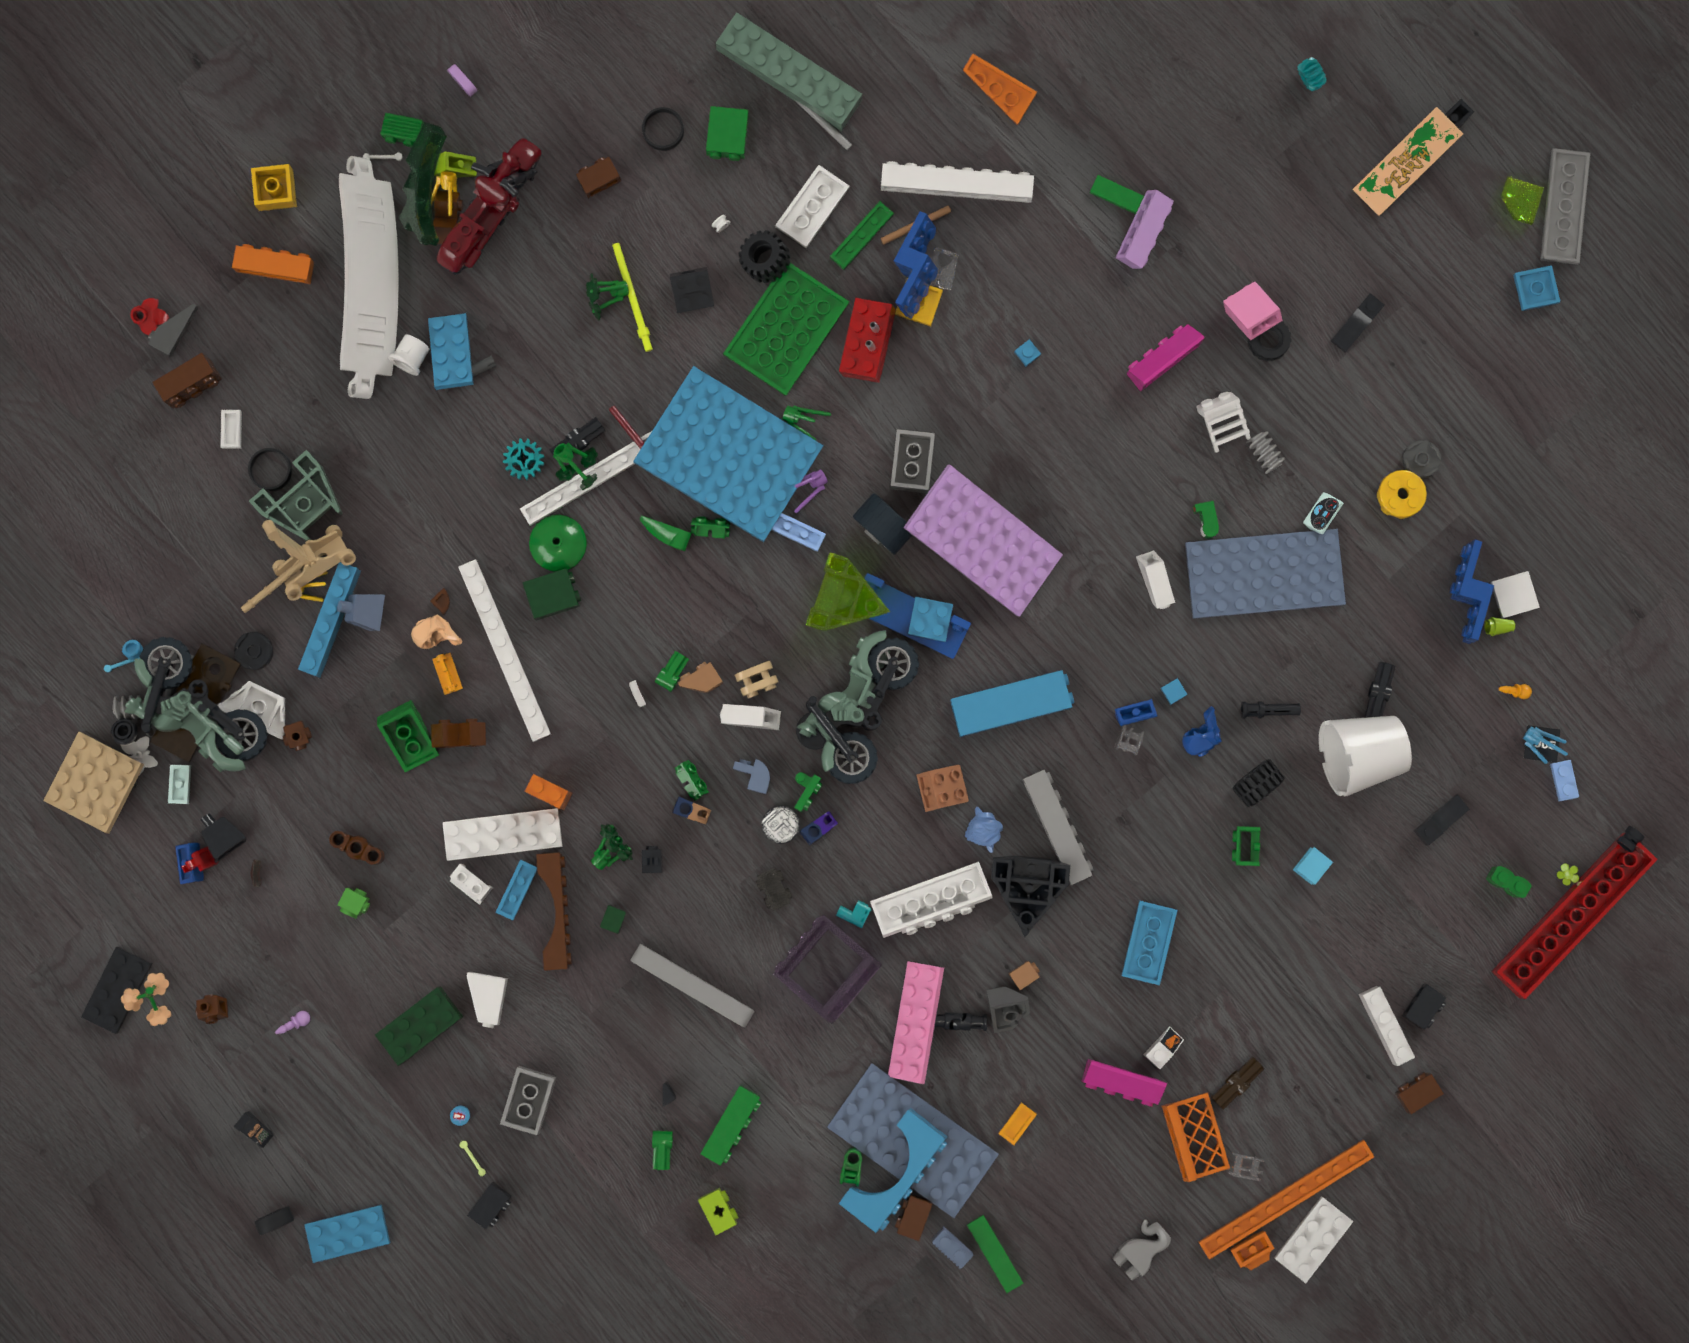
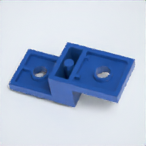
M921 211L894 259L895 264L903 275L908 277L895 303L903 314L911 319L919 311L920 303L923 297H926L928 294L929 286L935 280L938 273V268L929 255L925 254L929 241L935 236L936 227L928 215Z
M1473 540L1466 544V546H1463L1460 557H1463L1461 565L1458 564L1455 575H1457L1456 582H1453L1450 588L1451 599L1473 605L1467 612L1468 624L1463 627L1461 634L1464 637L1462 642L1468 644L1479 640L1494 588L1492 584L1472 579L1482 541Z

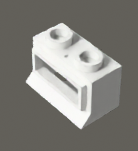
M459 864L451 874L450 882L480 905L493 887L481 881L466 869L464 864Z

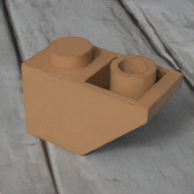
M703 662L696 667L697 671L692 674L690 672L680 677L681 681L678 682L681 688L709 693L723 684L711 662L708 664Z

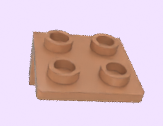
M960 765L931 770L916 775L925 812L969 801Z

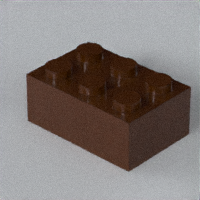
M200 353L152 383L166 404L172 408H180L186 404L185 401L188 399L199 397L203 390L217 386L219 384L218 381L222 380L212 361L203 353Z

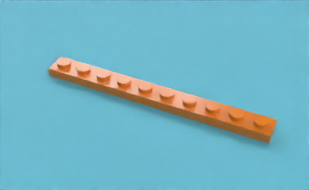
M1361 1140L1198 1241V1243L1210 1260L1374 1158V1155L1366 1142Z

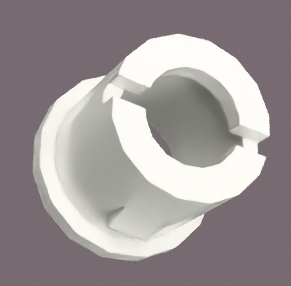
M406 334L394 354H390L388 359L403 371L417 376L420 373L419 367L430 348L419 339Z

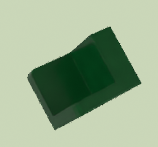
M608 905L600 927L619 934L626 912Z

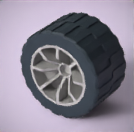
M875 493L853 515V518L866 529L864 532L877 544L881 543L893 555L912 536L911 533L904 529L907 522Z

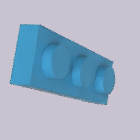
M523 860L519 861L496 913L511 920L515 919L537 872L536 866Z

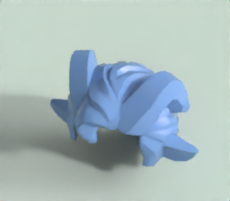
M976 807V816L970 821L967 831H965V837L968 841L986 846L988 851L993 853V846L1000 840V832L1003 831V825L995 819L992 813L982 812L979 807Z

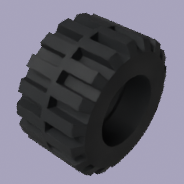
M760 230L757 231L756 235L754 233L750 234V238L744 240L745 244H741L740 249L742 251L738 254L740 257L739 262L752 279L760 283L762 281L769 283V280L774 282L776 281L775 278L779 277L780 279L782 277L781 274L787 272L786 266H790L788 259L791 258V255L788 252V247L775 233H770L767 230L763 233ZM772 250V254L766 262L757 263L759 256L763 252Z
M1268 759L1242 777L1234 785L1233 791L1246 807H1251L1274 791L1284 781L1285 776L1272 760Z

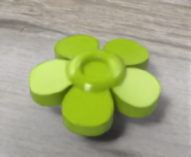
M1567 863L1562 864L1561 870L1557 872V877L1563 879V884L1567 886L1571 884V881L1576 883L1579 881V876L1576 874L1578 868L1573 865L1569 869Z

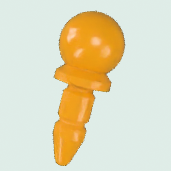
M1527 684L1499 687V691L1512 694L1515 698L1528 699L1532 694V689Z

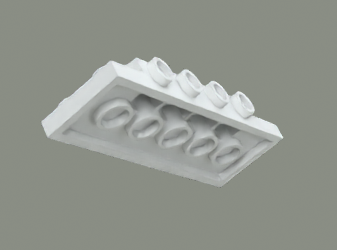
M977 862L870 902L883 938L901 931L902 934L912 935L920 927L931 928L939 920L943 919L944 922L952 920L956 914H969L972 912V908H975V904L992 899L993 897L980 863Z

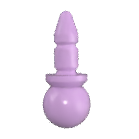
M299 1011L295 1017H290L291 1021L280 1026L275 1033L282 1034L294 1027L298 1029L299 1026H306L310 1022L309 1013Z

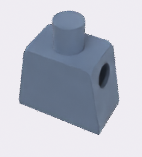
M349 595L347 601L340 600L338 602L337 610L338 612L345 613V622L369 631H380L385 595Z

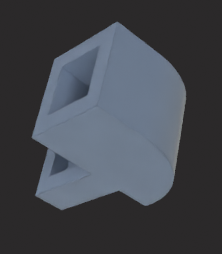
M742 759L739 762L735 761L734 770L751 774L747 789L767 794L770 784V773L766 765L755 759L754 766H750V761Z

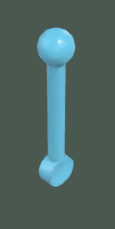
M128 659L114 665H105L104 671L111 672L112 669L131 663L134 660Z

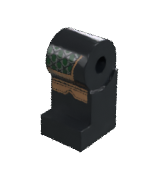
M249 1111L245 1112L233 1126L262 1148L274 1136Z

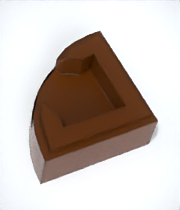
M445 588L430 600L443 615L446 614L450 605V598Z

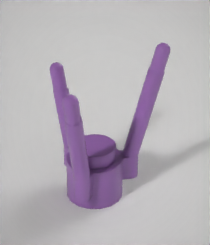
M821 469L805 475L802 482L795 485V488L810 483L812 488L817 487L794 510L795 513L799 512L813 497L825 489L824 484L828 483Z

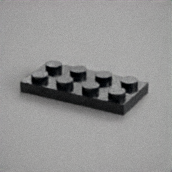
M116 947L81 1018L114 1034H118L129 1012L124 1008L121 996L124 995V990L127 988L140 990L152 963L120 947Z

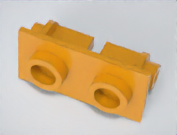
M451 653L440 654L432 660L444 695L463 689Z

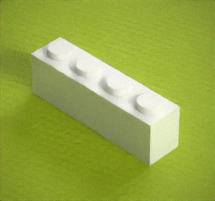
M1375 986L1358 994L1392 1064L1399 1066L1415 1058L1381 987Z

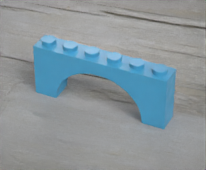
M912 1108L907 1110L896 1125L904 1133L909 1145V1162L900 1181L894 1187L876 1193L865 1192L852 1186L839 1202L842 1207L875 1233L880 1229L883 1231L890 1222L887 1220L891 1214L895 1215L901 1208L900 1201L903 1198L906 1200L913 1191L911 1189L914 1183L918 1184L924 1177L923 1170L926 1167L930 1168L935 1162L934 1155L937 1151L941 1153L948 1144L945 1142L948 1136Z

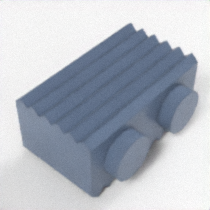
M944 1226L932 1238V1244L938 1247L941 1253L947 1255V1258H950V1261H953L959 1269H962L973 1256L972 1251Z

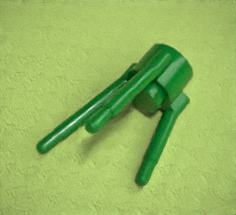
M787 406L783 414V420L815 441L816 438L794 422L798 423L800 419L813 423L816 421L813 418L802 415V412L823 416L832 415L830 412Z

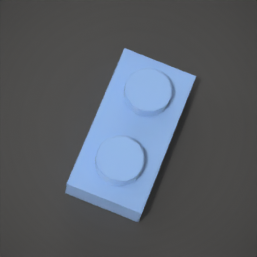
M1571 760L1550 764L1558 801L1578 798L1579 793Z

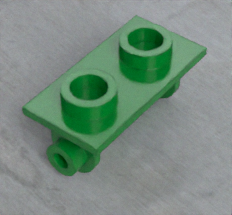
M697 516L692 519L691 525L695 526L691 527V533L695 536L708 537L709 530H712V537L725 539V537H729L730 530L728 529L731 522L723 518L708 520L707 517Z
M687 760L675 767V773L683 784L686 781L690 783L684 787L690 798L696 801L701 796L709 793L706 783L700 779L693 763Z

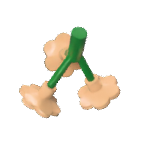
M150 973L147 977L148 980L144 983L145 993L140 994L138 989L132 990L127 988L124 990V995L121 996V1002L127 1011H138L143 1003V998H149L153 1008L146 1017L147 1021L152 1026L163 1025L171 1017V1011L166 1006H157L153 995L165 994L169 981L165 979L163 973Z

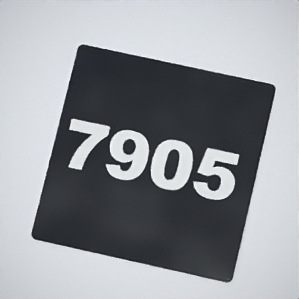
M1537 727L1544 732L1560 737V729ZM1543 736L1544 739L1559 747L1558 741ZM1541 741L1537 746L1533 744L1548 762L1557 763L1558 752ZM1525 745L1524 759L1542 761Z

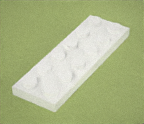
M558 808L443 822L447 861L563 847Z

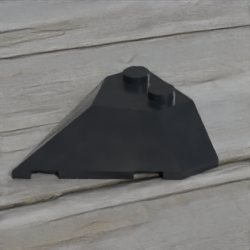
M1022 856L993 857L991 877L1024 937L1028 935L1034 925L1069 885L1071 865L1052 859Z

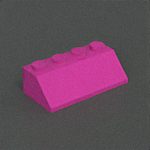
M1189 324L1184 328L1182 325L1173 331L1174 335L1171 338L1165 337L1158 343L1159 347L1153 350L1151 348L1143 355V360L1140 362L1138 360L1134 361L1128 367L1130 369L1127 372L1128 377L1141 392L1199 347L1205 337Z
M1091 1059L1087 1060L1082 1082L1086 1083L1085 1087L1094 1090L1097 1087L1104 1088V1093L1115 1096L1117 1092L1123 1094L1122 1098L1134 1101V1098L1141 1099V1104L1151 1107L1153 1103L1159 1104L1167 1085L1164 1081Z

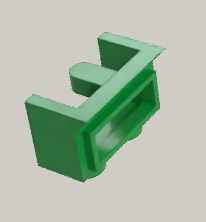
M1237 826V831L1233 830V842H1236V850H1232V861H1236V865L1260 866L1261 827ZM1241 832H1251L1250 861H1241Z

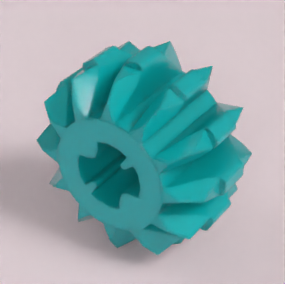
M1315 58L1305 59L1298 65V74L1307 89L1311 91L1318 90L1326 83V75Z

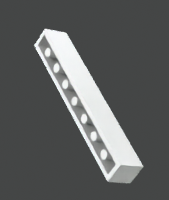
M889 161L887 164L883 163L881 191L1031 203L1034 176L1027 172L1011 174L1010 171H1000V173H996L990 169L973 171L972 168H962V170H959L952 166L936 168L935 165L928 164L922 167L914 163L898 165L897 162Z

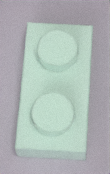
M170 765L168 803L189 804L190 765Z

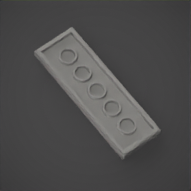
M1555 148L1551 150L1540 260L1576 265L1580 263L1590 153Z

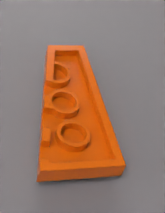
M974 54L971 55L963 69V72L1015 124L1018 125L1035 98L1037 91Z

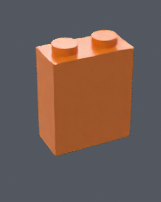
M534 774L525 790L526 793L562 810H565L573 794Z

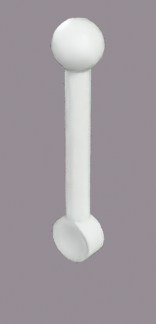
M365 153L363 158L396 159L401 161L403 156L401 153H396L395 155H369Z

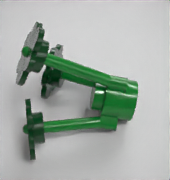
M593 273L590 274V282L586 284L587 296L590 299L588 304L598 321L601 318V309L615 302L622 301L623 296L629 294L626 281L597 282V278L593 277ZM610 291L611 295L615 296L614 299L600 306L597 303H593L599 299L600 292Z
M570 443L559 444L553 452V457L561 467L556 472V477L560 481H570L573 475L578 473L583 478L580 488L585 490L591 487L594 481L597 480V474L594 473L586 476L572 459L574 457L573 452L582 456L581 464L585 468L593 466L596 462L595 458L598 456L596 449L591 447L588 451L582 452L574 448Z

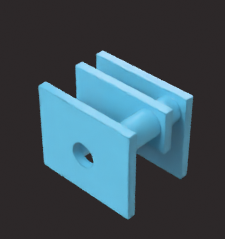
M1310 847L1293 871L1311 885H1315L1333 862L1315 847Z

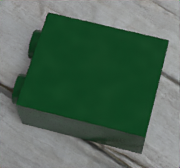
M567 568L522 582L536 621L580 607L578 603L581 601L579 591H575L573 584L576 583L572 572H568Z

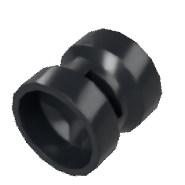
M1628 826L1625 834L1617 839V843L1626 851L1633 853L1636 845L1641 843L1645 837L1634 827Z

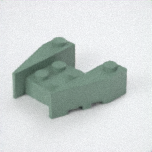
M306 450L292 462L305 476L278 501L263 488L249 502L265 518L272 520L274 523L308 541L311 539L305 531L333 507L338 514L342 515L343 512L323 467Z

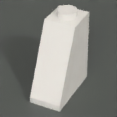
M1155 551L1136 556L1153 605L1157 609H1165L1170 604L1175 603L1163 560Z
M723 704L720 712L721 723L779 730L781 711L766 707Z
M467 972V980L477 1020L483 1023V1027L494 1028V1025L500 1024L508 978Z

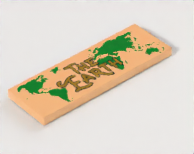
M1436 107L1353 188V191L1380 216L1463 133Z

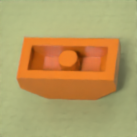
M1261 1231L1236 1244L1230 1251L1240 1268L1246 1267L1253 1270L1267 1262L1270 1252L1275 1248L1266 1232Z

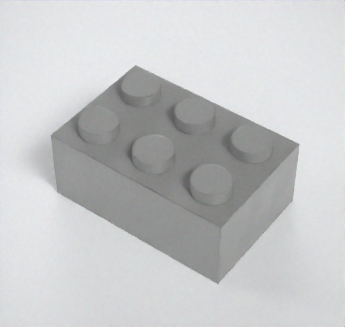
M897 429L890 489L928 493L935 433Z
M522 1066L517 1067L500 1124L534 1135L540 1134L557 1077Z

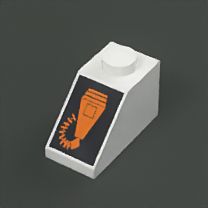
M1169 1026L1143 1055L1158 1069H1161L1174 1055L1184 1039Z

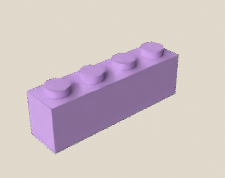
M1148 190L1116 255V259L1132 269H1140L1146 265L1148 255L1156 244V238L1164 227L1163 223L1172 210L1171 206L1174 202L1172 199L1158 190Z

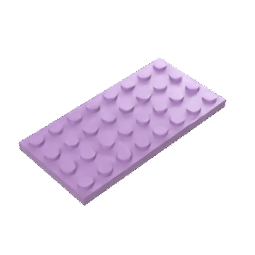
M947 465L904 526V529L1018 617L1023 613L1063 555L951 465Z

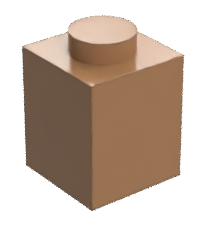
M1026 961L1008 974L1018 989L1021 990L1038 979L1037 973L1040 971L1034 962L1030 964L1029 961Z

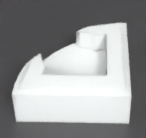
M636 680L630 682L629 686L638 706L646 705Z

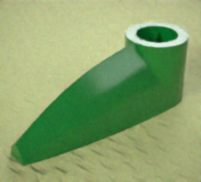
M641 515L640 521L654 537L673 548L686 551L692 533Z

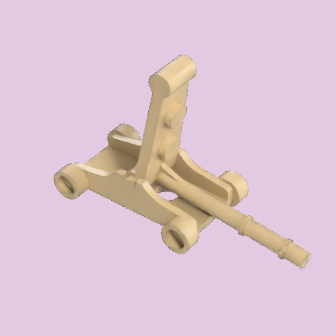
M266 520L262 527L269 540L275 541L281 549L285 548L291 557L287 561L277 560L274 562L272 568L279 577L268 586H265L252 599H249L241 609L244 613H247L283 583L286 585L285 593L288 599L292 601L297 600L302 596L301 587L339 562L346 566L353 564L356 556L351 549H347L341 538L342 531L339 526H329L325 531V536L317 540H308L305 542L306 544L300 546L276 528L272 520Z

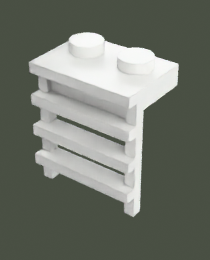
M1232 392L1221 393L1219 397L1206 399L1196 406L1198 413L1204 417L1215 452H1219L1218 445L1245 435L1247 440L1251 439L1250 431L1247 428L1246 419L1243 415V409L1239 403L1240 400ZM1239 415L1240 419L1212 430L1211 425ZM1242 424L1243 429L1217 440L1215 439L1214 435Z

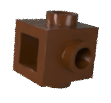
M303 721L283 727L285 735L282 737L285 746H289L290 749L295 748L296 751L307 748L306 744L310 743L309 739L312 738L309 727L305 728ZM297 733L300 735L298 740L295 739Z
M205 995L204 999L196 1000V1015L199 1020L205 1021L206 1024H215L218 1022L217 1020L228 1018L226 998L218 995Z

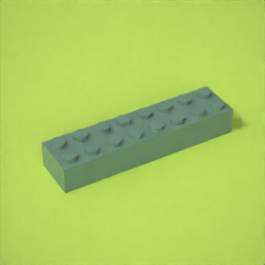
M737 12L716 42L717 51L786 96L803 104L840 131L843 130L862 102V93Z

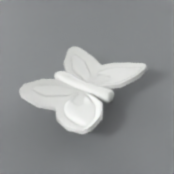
M144 736L136 742L133 741L130 744L121 745L124 752L132 755L129 757L144 764L140 774L144 771L145 767L151 768L158 765L155 758L148 755L150 753L147 750L149 746L148 736Z

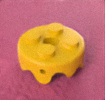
M1399 470L1387 475L1380 482L1377 492V499L1382 512L1399 519L1411 517L1419 512L1424 506L1427 496L1426 487L1422 479L1415 473L1407 470ZM1399 489L1407 491L1406 499H1401L1398 496Z

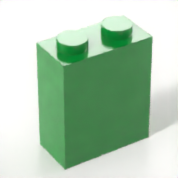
M710 107L706 145L707 156H710L712 159L727 157L732 161L744 159L749 118L748 110Z

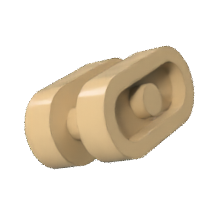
M770 661L735 674L737 682H744L745 687L740 689L743 696H747L749 699L759 695L758 691L762 689L769 691L776 688L775 684L778 683L776 675L770 677L768 670L773 668ZM761 674L763 680L752 684L750 678Z

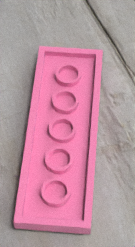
M907 962L888 1073L892 1078L925 1084L944 968Z

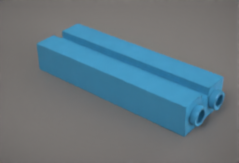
M1063 670L950 699L959 736L963 737L1071 709L1074 698L1072 692L1068 693L1067 685H1069V679L1067 674H1063Z

